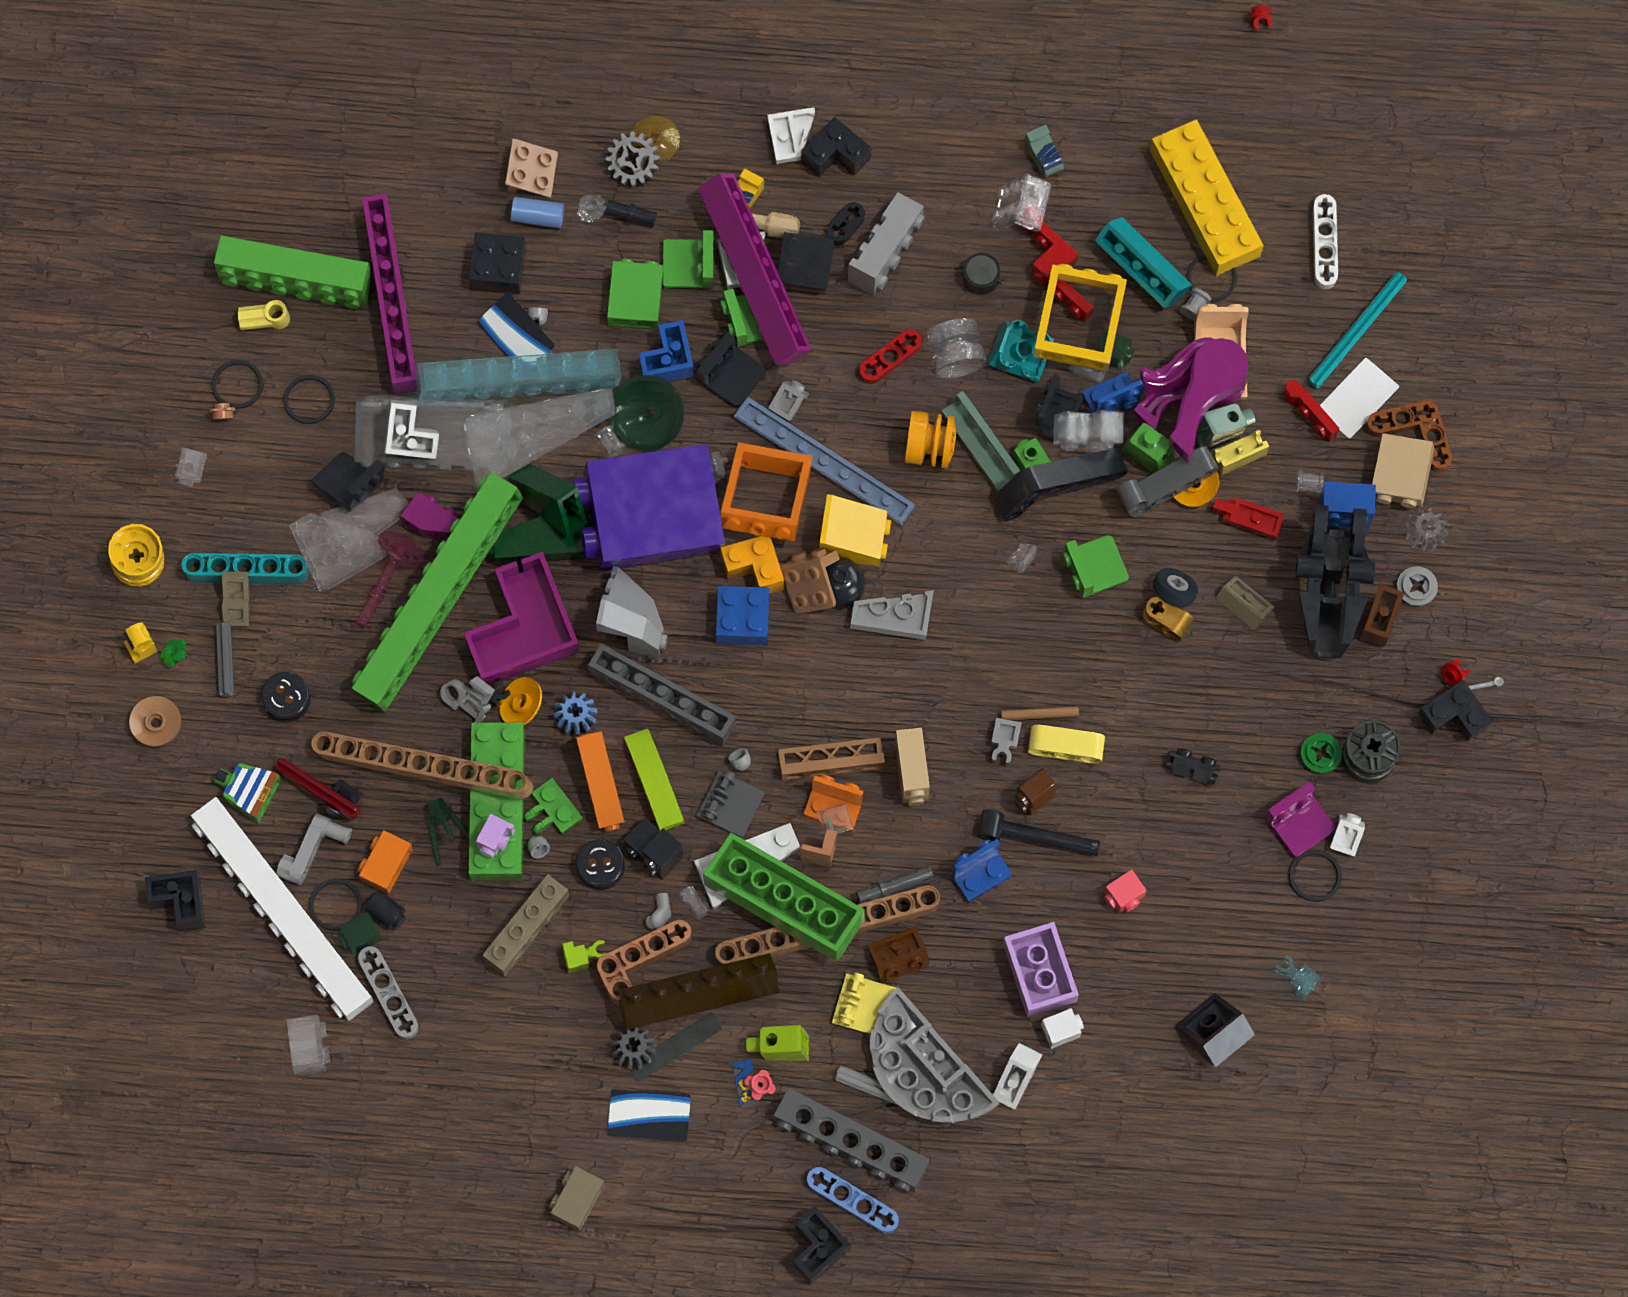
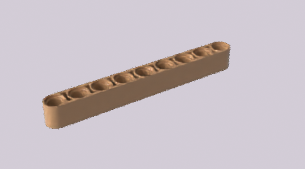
M330 732L317 733L311 743L313 750L328 761L517 799L527 798L533 791L532 781L522 771ZM330 741L329 748L322 751L323 745ZM354 746L353 753L346 755L347 749ZM378 751L377 757L374 760H370L371 754ZM402 756L401 762L394 765L395 758ZM426 760L425 767L418 770L419 763ZM450 765L449 772L442 775V769ZM471 770H475L473 777L466 780V774ZM494 775H499L498 781L495 784H490V779ZM518 780H523L522 786L519 789H514L515 783Z
M923 886L858 904V906L864 909L865 921L855 935L934 913L938 909L940 901L938 890L932 886ZM925 895H930L935 899V902L931 905H925L922 903L921 898ZM899 902H906L910 909L906 912H900L897 910L896 905ZM874 909H881L884 911L885 916L881 919H875L872 917L871 912ZM775 927L720 943L715 951L716 962L718 965L768 953L773 958L810 948V946ZM773 937H782L785 943L780 947H775L770 942ZM750 943H754L760 949L757 953L750 954L745 950V947ZM725 950H729L734 953V957L729 961H725L720 957V954Z

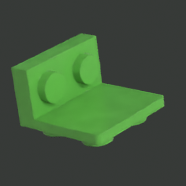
M703 230V239L664 240V288H713V230Z

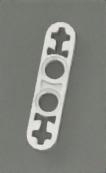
M1323 194L1315 199L1313 205L1314 280L1319 288L1325 290L1334 287L1338 278L1336 201L1332 196ZM1323 202L1329 207L1325 218H1322L1323 208L1320 207ZM1321 225H1328L1332 229V233L1324 236L1319 233L1318 228ZM1328 248L1333 255L1329 259H1323L1319 255V250ZM1324 266H1328L1329 281H1324V277H1321L1324 272Z

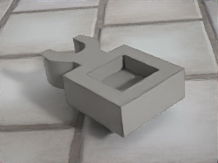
M996 718L991 745L998 746V748L993 751L992 763H996L997 756L1002 754L1006 756V765L1009 766L1012 758L1009 748L1017 749L1021 722Z

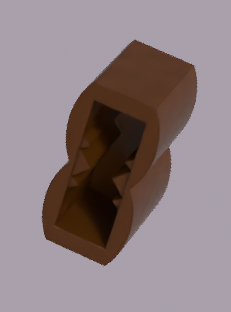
M1043 768L1017 787L1018 793L1015 794L1017 808L1023 814L1027 812L1028 815H1032L1056 796L1057 785Z

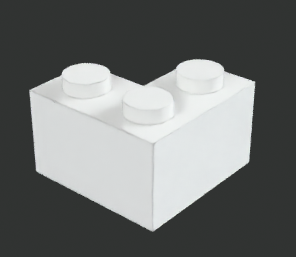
M390 399L384 442L385 453L436 459L438 431L414 428L417 407L415 402Z

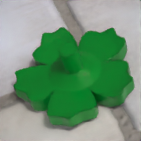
M183 639L170 640L166 643V648L162 649L160 660L168 668L174 667L175 661L179 662L185 659L187 653L183 650L186 649L187 642Z

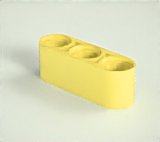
M1033 725L1031 726L1028 752L1043 757L1086 763H1101L1105 736L1095 732Z

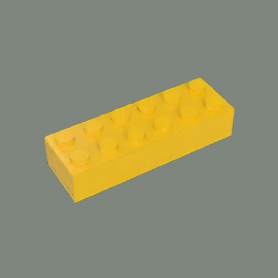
M1197 119L1153 138L1150 152L1215 275L1218 276L1234 267L1236 268L1261 257L1264 245Z

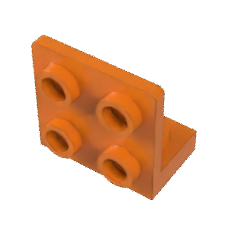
M827 775L813 776L812 791L804 817L853 833L862 806L863 791L859 790V787L852 783H845L843 785L834 782L835 779Z

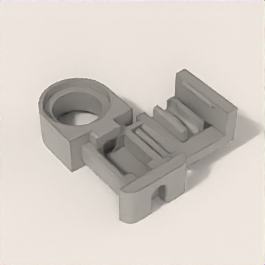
M478 676L469 682L473 686L472 689L457 679H452L441 687L440 695L446 704L454 710L461 707L476 719L474 723H480L485 719V714L491 708V705L487 703L495 691L491 686ZM449 686L457 690L458 698L450 695Z

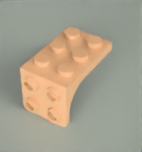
M1206 304L1199 307L1194 323V341L1206 337L1233 340L1246 353V325L1249 308L1243 307L1240 304H1231L1227 307ZM1247 383L1245 391L1239 400H1247Z

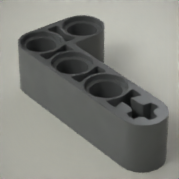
M1203 446L1193 451L1189 464L1183 458H1180L1139 482L1136 479H1132L1121 484L1116 489V492L1127 512L1132 517H1137L1210 477L1219 468L1207 446Z

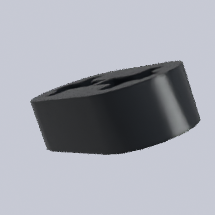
M857 202L848 203L829 224L827 236L835 237L834 229L839 231L844 226L843 236H836L835 245L845 244L863 224L865 219L864 207ZM849 211L852 212V213H854L855 211H858V217H859V218L853 217V218L848 222V219H849Z

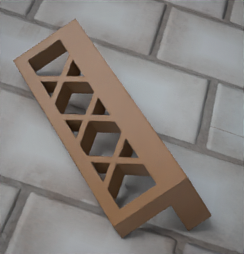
M881 737L778 749L782 781L813 778V776L820 777V775L830 776L880 770L885 767ZM876 745L877 753L860 754L865 746ZM839 749H847L853 753V756L834 757ZM814 752H822L828 757L824 760H809ZM796 755L802 762L785 764L784 756Z

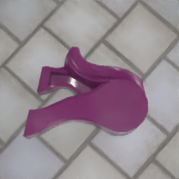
M1206 337L1197 339L1185 346L1162 368L1150 370L1142 366L1140 369V379L1143 382V388L1147 395L1144 401L1134 409L1135 420L1140 425L1146 423L1157 431L1162 413L1171 406L1181 404L1177 424L1169 436V445L1189 464L1195 447L1198 426L1205 413L1213 407L1231 405L1238 401L1244 393L1248 373L1247 354L1233 340Z

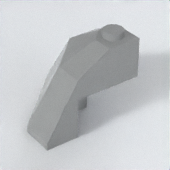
M613 566L611 578H609L605 589L607 595L603 594L596 621L597 631L626 636L630 652L659 657L660 650H665L668 635L664 634V628L654 600L619 567Z

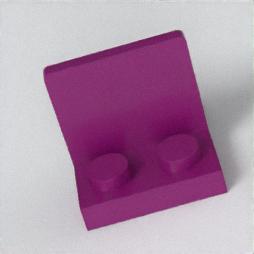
M1310 781L1269 808L1265 816L1295 858L1327 838L1336 830L1334 823L1314 798L1316 788Z

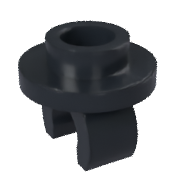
M501 679L495 680L492 684V688L495 691L488 702L491 706L495 703L499 707L502 705L500 699H506L510 695L509 689L503 693H499L496 690L502 684Z

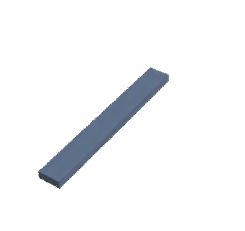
M747 397L733 416L734 420L782 451L813 456L811 466L813 471L864 504L886 510L887 518L901 527L915 508L914 503L751 398Z

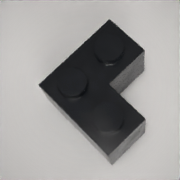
M833 117L801 150V163L819 178L835 161L855 176L871 159L872 147L836 117Z
M1464 680L1421 707L1418 712L1432 734L1454 720L1468 741L1489 728L1493 723Z
M646 818L624 839V846L626 847L624 851L633 860L637 858L645 864L643 868L652 877L657 875L663 880L683 859L682 844L664 828L661 831L658 830Z
M197 870L145 877L147 903L151 909L174 906L176 925L180 931L206 928L201 879Z
M816 1206L795 1223V1229L810 1246L793 1260V1266L812 1285L850 1251L851 1245Z

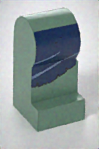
M1047 125L1026 133L1025 144L1042 175L1046 178L1064 169L1063 162L1053 144Z

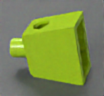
M801 1025L762 1027L760 1029V1036H747V1052H760L765 1060L809 1061V1035Z

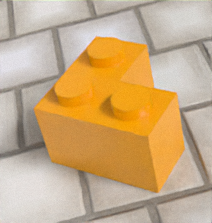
M759 536L721 547V559L728 580L753 573L756 586L769 588V594L784 590V578L771 537Z

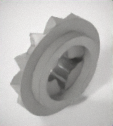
M1415 566L1401 573L1397 581V590L1404 592L1402 600L1409 603L1410 606L1418 605L1422 607L1429 602L1431 603L1437 594L1438 583L1431 571ZM1411 581L1415 584L1425 581L1421 587V593L1418 590L1410 593L1413 587Z

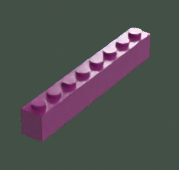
M719 173L699 187L702 202L707 207L711 216V222L720 236L721 245L730 259L731 268L737 275L740 289L747 298L750 312L758 323L760 334L765 339L771 359L775 362V365H790L812 351L735 174Z
M387 193L362 197L394 394L419 390Z

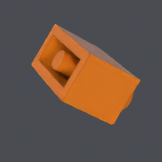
M383 830L381 836L377 835L370 846L372 852L368 859L364 858L358 872H360L361 882L389 895L413 848L411 843Z

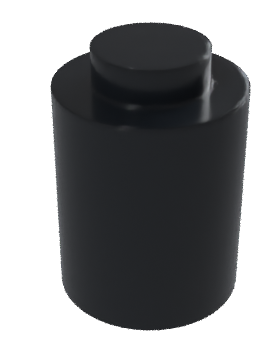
M381 890L370 899L365 907V911L389 930L393 927L399 928L406 919L404 915L405 908Z

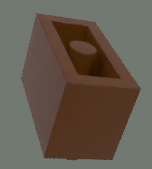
M1382 584L1379 585L1360 639L1385 647L1404 592Z

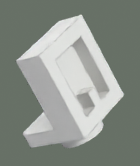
M1347 813L1346 816L1340 814L1330 848L1355 856L1365 829V823L1361 821L1362 818L1351 813Z

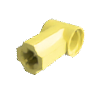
M279 300L270 301L265 305L238 308V320L241 330L267 327L283 329L288 326L291 318L286 306ZM276 311L283 312L281 317L277 319L272 318L273 313Z

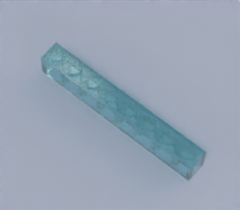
M618 349L417 363L415 370L418 400H426L428 403L449 398L452 401H460L466 397L486 399L491 395L512 397L517 393L537 395L544 391L558 394L572 389L584 392L591 388L599 387L602 390H610L619 385L622 377Z

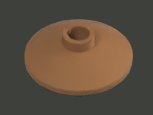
M152 696L136 704L130 714L129 725L133 736L140 743L157 747L169 743L176 737L181 727V715L177 706L169 699ZM155 720L161 721V725L157 728L152 727V723Z

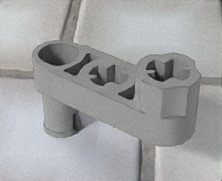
M316 813L296 858L284 854L279 862L276 875L301 885L306 878L322 839L328 836L347 844L351 837L352 829L332 822L331 818Z

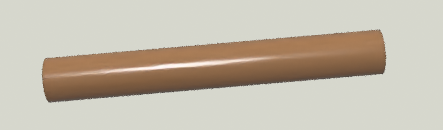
M1078 706L1001 711V719L1006 720L1079 716Z

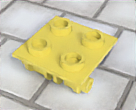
M846 973L832 1023L871 1034V1030L874 1029L878 1018V1010L896 987L864 979V975L854 973V975Z

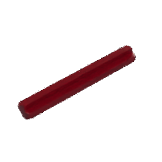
M280 758L274 767L275 771L349 819L355 820L361 811L360 807L286 759Z

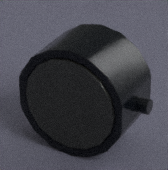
M973 254L966 260L965 264L961 263L960 268L963 269V283L967 290L973 294H989L996 289L998 283L1002 284L1003 282L1000 279V265L996 258L990 254Z

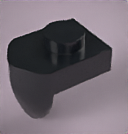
M340 779L333 788V791L357 805L363 794ZM325 802L323 803L324 809L330 817L338 819L348 818Z

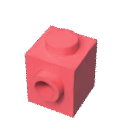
M1130 870L1106 886L1104 898L1111 909L1116 908L1119 913L1125 909L1127 912H1130L1140 904L1139 900L1145 897L1147 890L1133 870Z

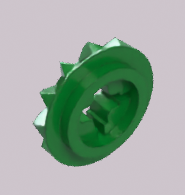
M1316 733L1304 741L1300 755L1303 764L1311 772L1315 771L1323 774L1332 772L1339 765L1342 759V749L1339 742L1333 736L1326 733ZM1326 745L1325 755L1328 758L1322 757L1317 762V753L1314 750L1320 751Z

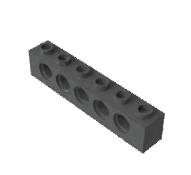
M600 644L588 664L589 674L724 746L736 725V716L603 644Z
M790 1088L787 1089L774 1114V1121L777 1122L776 1126L786 1132H790L792 1129L800 1133L802 1140L810 1144L817 1142L823 1145V1150L831 1155L837 1156L839 1153L847 1157V1162L857 1168H861L862 1165L871 1170L870 1173L881 1180L888 1178L895 1182V1187L905 1192H908L909 1189L914 1192L916 1191L929 1165L930 1159ZM799 1113L809 1114L811 1120L806 1124H800L796 1120V1116ZM825 1124L831 1125L834 1128V1133L830 1136H824L819 1131L820 1127ZM848 1136H852L857 1139L858 1144L853 1148H848L843 1144V1140ZM871 1148H876L881 1152V1157L877 1160H871L867 1157V1151ZM895 1160L902 1161L905 1165L904 1170L901 1172L893 1171L890 1167L891 1162Z

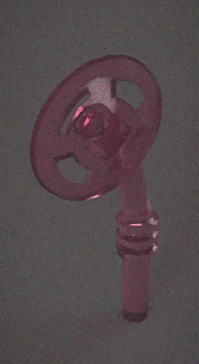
M384 531L378 537L380 546L389 554L390 560L377 584H373V589L370 590V594L367 596L368 601L356 622L362 628L366 627L377 604H381V599L387 593L386 587L399 563L419 565L425 560L426 556L423 549L412 539L400 533Z

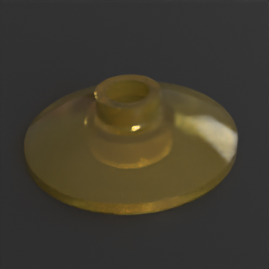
M646 117L639 121L632 130L637 138L641 133H644V141L649 138L654 141L650 147L657 146L659 151L654 155L661 158V161L655 163L670 159L679 148V130L672 121L665 117ZM658 133L660 136L654 139L651 137V134ZM632 143L633 147L637 149L645 148L641 144Z

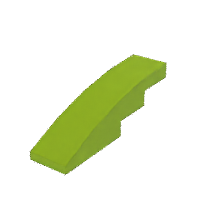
M649 729L625 736V743L659 830L661 831L663 828L668 830L684 824L683 816Z

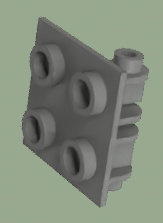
M719 771L696 816L743 838L766 792L734 778L735 774L730 771L725 773Z

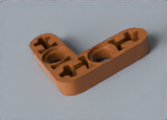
M1421 401L1377 411L1369 416L1366 429L1369 434L1375 437H1382V434L1390 435L1418 428L1421 440L1429 441L1426 434L1429 431L1438 432L1440 440L1433 442L1434 452L1430 468L1436 472H1444L1450 467L1452 453L1439 409L1435 403ZM1424 408H1426L1428 412H1432L1430 418H1427L1426 415L1419 414L1423 412ZM1399 413H1404L1409 417V422L1405 425L1399 424L1395 416ZM1414 414L1419 415L1416 419L1417 422L1414 421ZM1388 416H1390V422L1384 423L1381 429H1378L1377 426H1372L1375 419H1378L1379 423L1387 422ZM1439 447L1440 457L1446 458L1443 465L1439 461H1434L1437 457L1436 449Z

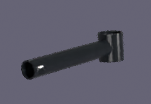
M982 810L977 837L993 842L996 839L1000 841V837L1004 836L1094 856L1098 855L1099 840L1004 821L1005 815L994 810Z

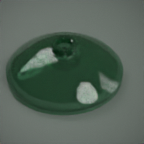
M639 375L625 381L614 393L610 404V419L616 434L629 446L644 451L657 450L671 443L681 431L684 422V405L678 391L668 381L654 375ZM649 406L654 407V415L648 412Z

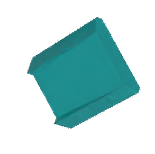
M1004 320L998 328V334L990 356L987 359L988 365L1038 383L1047 359L1034 357L1038 331L1028 329L1026 323L1020 320H1015L1012 323ZM1046 333L1045 341L1053 342L1054 338Z

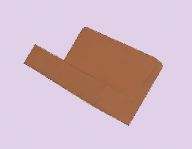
M827 829L822 849L801 844L800 861L830 868L837 842V831Z

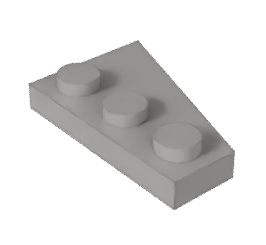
M934 590L925 591L924 594L913 596L911 594H904L901 597L891 599L882 597L854 601L850 628L926 640Z

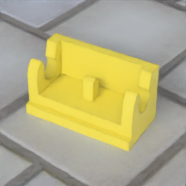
M1256 430L1253 434L1224 447L1216 448L1211 452L1221 476L1267 455L1269 445L1267 441H1262L1260 430Z

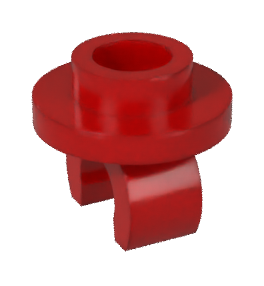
M1266 4L1251 7L1252 11L1247 14L1248 17H1253L1252 27L1254 29H1259L1258 21L1261 18L1265 19L1266 26H1272V19L1267 15L1272 12V8H1266Z
M1460 659L1447 662L1441 668V675L1444 681L1451 686H1455L1464 680L1470 672L1469 669L1463 671L1458 665Z

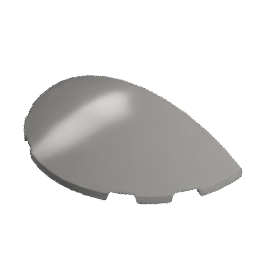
M897 987L891 992L878 1010V1018L874 1029L871 1030L870 1036L873 1070L886 1094L908 1113L939 1123L972 1120L997 1107L1000 1104L999 1101L938 1035L928 1020L900 988Z

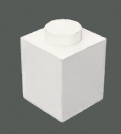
M1072 1008L1045 1018L1041 1023L1051 1049L1080 1038L1081 1029L1084 1028L1079 1014L1074 1015Z

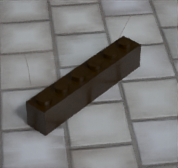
M770 953L619 989L620 1012L626 1029L629 1030L779 993L777 970Z

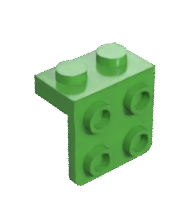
M734 289L724 291V300H721L720 304L723 314L728 315L730 323H727L728 332L735 337L737 347L765 340L760 334V328L755 317L750 312V305L745 294L736 297Z
M1107 535L1079 546L1075 540L1065 544L1062 557L1066 567H1070L1072 571L1073 585L1076 590L1080 591L1082 598L1128 581L1129 575L1112 536Z

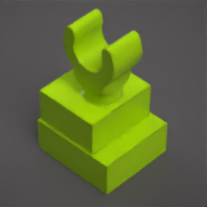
M599 940L593 946L586 949L584 945L574 947L573 941L563 943L562 951L568 974L588 969L589 958L599 960L600 957L607 954H598L596 951L598 947L604 946L605 942Z

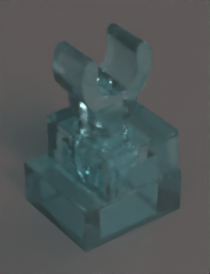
M1285 955L1284 960L1289 964V967L1283 969L1277 964L1276 971L1281 975H1287L1292 978L1291 984L1296 987L1295 995L1304 1001L1320 983L1321 976L1306 964L1300 970H1297L1293 959Z

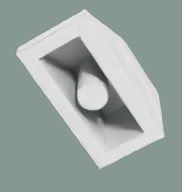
M1019 1043L1008 1061L993 1096L999 1102L1016 1109L1042 1054Z

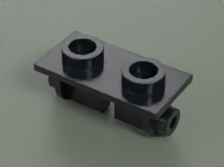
M1178 748L1177 751L1171 750L1170 755L1175 758L1174 760L1169 758L1166 768L1170 769L1171 773L1187 777L1189 770L1193 769L1195 770L1192 777L1193 780L1207 785L1210 783L1215 784L1218 774L1213 772L1214 770L1219 771L1221 767L1216 764L1217 760L1207 756H1202L1201 759L1193 757L1191 751L1183 748Z

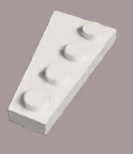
M791 823L746 840L780 861L785 860L800 849ZM717 852L694 861L713 910L727 900L724 896L704 885L703 873Z

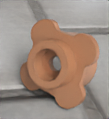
M229 403L214 404V409H209L213 420L232 419L233 411H235V408L230 407Z

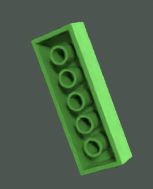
M220 236L214 261L219 281L224 285L231 287L242 285L253 291L264 289L279 296L291 294L301 300L318 299L324 304L334 305L339 303L344 304L350 309L367 307L373 282L369 263L226 236Z
M472 723L471 761L516 769L524 773L525 729L523 723ZM471 770V778L473 777L475 770ZM494 775L490 779V784H495L499 779V775ZM518 780L514 785V789H519L523 784V780ZM470 789L469 876L471 881H523L524 799ZM490 814L513 824L515 828L513 836L507 835L510 839L504 851L499 850L498 854L493 858L480 853V848L477 847L476 843Z
M733 833L729 834L703 873L704 885L836 962H838L865 921L863 908Z

